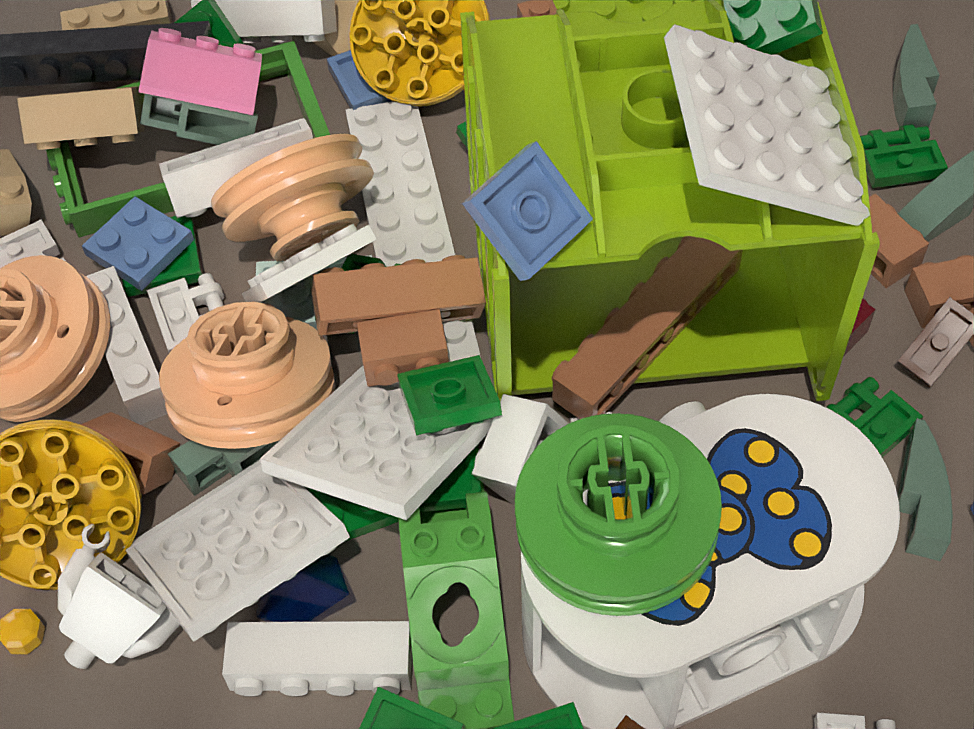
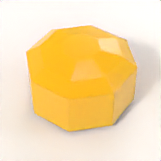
M13 609L0 619V641L11 654H29L42 644L45 626L31 609Z

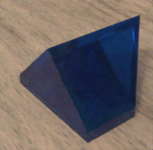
M329 554L321 556L300 570L292 579L282 582L261 596L256 617L265 622H309L348 596L350 593L338 559Z

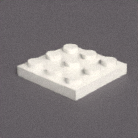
M353 223L323 241L306 248L286 261L280 262L248 280L247 282L251 288L241 294L246 302L266 300L375 241L377 238L369 225L357 230Z

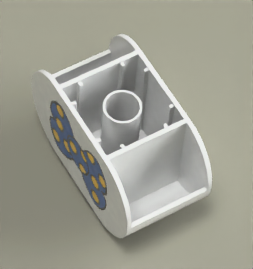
M756 394L737 397L709 410H706L700 402H688L664 415L659 422L672 427L688 438L706 457L718 481L721 492L722 511L716 549L712 560L700 580L687 593L674 602L643 614L610 616L576 608L553 595L534 576L521 552L523 647L531 673L547 699L555 707L574 702L584 729H616L625 715L645 729H677L824 660L843 647L851 637L860 619L864 604V584L882 569L891 555L897 540L900 521L897 491L887 465L878 450L857 427L839 414L819 404L793 396L778 394ZM608 481V486H611L615 519H627V515L624 516L620 481ZM588 489L583 492V502L587 506ZM649 492L647 509H649L652 504V495Z

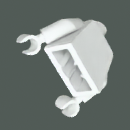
M90 524L83 529L82 541L84 545L82 549L75 550L58 579V610L63 615L59 629L73 640L64 656L71 665L80 669H86L95 656L106 663L112 664L121 655L127 658H134L158 649L180 626L179 622L169 609L166 608V605L150 585L101 553L110 544L109 531L105 534L104 540L101 543L91 544L88 542V537L95 528L94 524Z

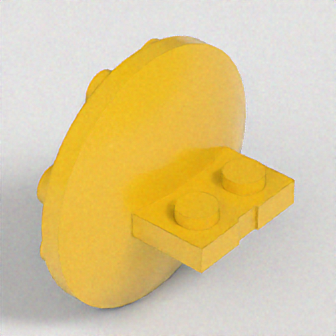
M359 0L352 16L349 33L351 54L357 70L368 85L393 102L410 104L411 106H428L454 97L464 90L460 13L474 12L475 22L490 20V14L485 1Z
M62 420L30 421L1 432L0 576L25 587L58 590V584L55 582H58L61 573L75 550L82 549L84 545L82 532L90 524H94L95 528L89 535L88 542L91 544L101 543L104 540L105 534L109 531L110 544L101 553L118 563L127 553L125 550L131 546L134 540L142 508L140 487L136 474L118 447L109 439L88 427Z

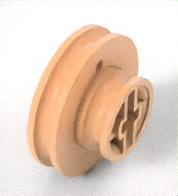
M332 134L313 138L279 150L235 174L215 192L211 199V206L215 214L226 218L222 225L226 238L234 242H246L275 235L277 242L270 249L272 258L276 261H286L297 253L323 241L353 223L357 227L360 222L357 214L354 211H342L340 205L363 190L374 175L371 164L367 160L358 159L362 153V145L359 139L351 134Z
M44 255L30 256L13 261L0 268V419L25 422L42 418L60 409L86 386L97 370L105 353L110 332V314L107 301L102 291L93 281L62 259Z
M235 302L217 307L200 316L190 327L188 336L167 355L159 373L161 392L165 399L168 418L173 427L191 441L216 448H250L279 441L335 390L330 350L323 335L318 336V331L309 324L294 318L285 317L284 313L274 306L259 302Z

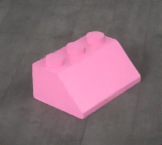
M159 28L158 32L151 31L148 39L139 92L253 115L262 54L256 53V49L249 45L234 44L232 48L218 45L219 41L211 37L197 36L196 40L181 37V32L177 30Z

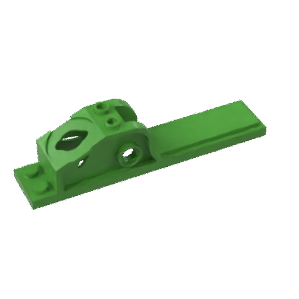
M478 445L475 447L476 455L479 451ZM481 481V492L465 494L466 507L421 512L419 506L407 520L398 518L419 705L463 723L466 726L465 729H493L514 722L509 683L508 653L487 491H484L483 482ZM461 582L469 588L470 596L478 606L479 618L476 627L472 632L464 636L463 641L459 645L448 646L442 641L441 633L434 625L432 610L437 599L446 593L452 584Z

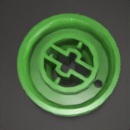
M621 413L601 414L579 419L556 430L542 441L529 456L519 475L515 492V517L518 543L522 555L534 576L546 589L562 601L576 608L610 616H630L657 610L679 599L700 580L707 570L716 549L722 502L715 473L706 457L688 438L659 421L643 416ZM608 481H620L624 516L627 515V519H615L611 486H608ZM587 489L588 506L583 502V492ZM648 492L652 495V504L649 509H647Z

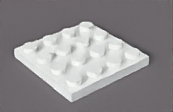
M675 24L665 35L664 40L699 185L859 226L864 219L870 216L868 207L861 201L863 187L854 177L849 161L852 156L850 147L843 141L838 124L840 114L832 105L828 91L830 82L823 71L813 66L808 67L786 60L779 55H770L748 48L741 43L725 41L710 36L703 31H694Z
M362 366L260 458L263 473L407 520L488 434L493 417L479 423H467L446 428L437 433H425L416 436L399 388V382L387 386L376 385L367 387L364 366Z
M259 460L134 539L131 546L125 551L139 572L194 642L203 635L214 631L221 623L243 608L253 605L261 596L282 582L292 579L300 570L321 556L332 552L336 546L350 538L345 525L304 486L263 473Z

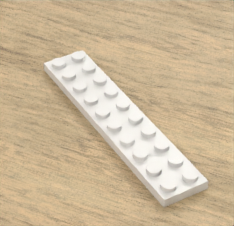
M387 102L362 106L356 110L352 108L345 109L349 132L351 135L356 136L362 145V153L358 159L367 160L374 171L373 178L362 190L368 224L377 238L372 242L375 258H380L388 267L394 266L396 263L402 264L412 259H422L425 263L442 261V259L448 256L455 255L418 106ZM471 319L442 322L449 362L480 355Z

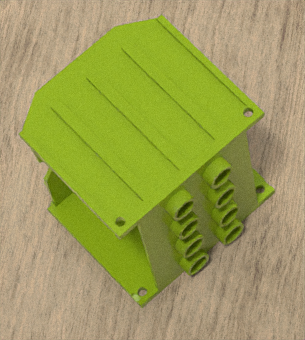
M704 0L673 4L662 15L637 23L609 20L593 11L565 14L563 9L556 10L555 15L476 22L474 12L460 13L471 195L525 146L537 141L593 218L530 279L523 281L517 278L474 221L479 268L486 300L484 310L493 385L500 401L503 394L512 396L553 391L552 375L557 366L564 360L569 362L578 353L579 346L585 337L591 333L595 335L603 327L608 314L616 307L620 309L629 300L632 290L638 283H646L649 280L657 264L664 257L670 258L677 251L678 245L684 236L711 240L729 251L743 250L739 271L634 383L807 367L816 401L829 400L875 262L880 241L877 232L872 233L871 214L859 226L699 185L664 37L675 24L694 31H703L710 36L734 43L723 0ZM817 2L823 34L775 55L801 65L816 67L828 77L830 82L828 91L832 105L840 114L838 124L842 138L850 147L852 154L849 159L854 177L863 187L861 201L868 207L870 213L863 144L819 2Z

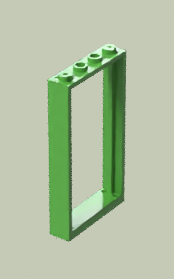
M291 41L255 51L262 54L259 81L287 74L303 118L309 125L313 138L330 135L295 42ZM140 82L132 83L117 88L140 86ZM68 140L59 141L60 148L46 150L52 170H58L59 175L53 176V181L59 198L65 197L66 202L59 203L66 225L73 224L79 238L96 233L134 197H137L163 214L175 211L164 182L84 204Z

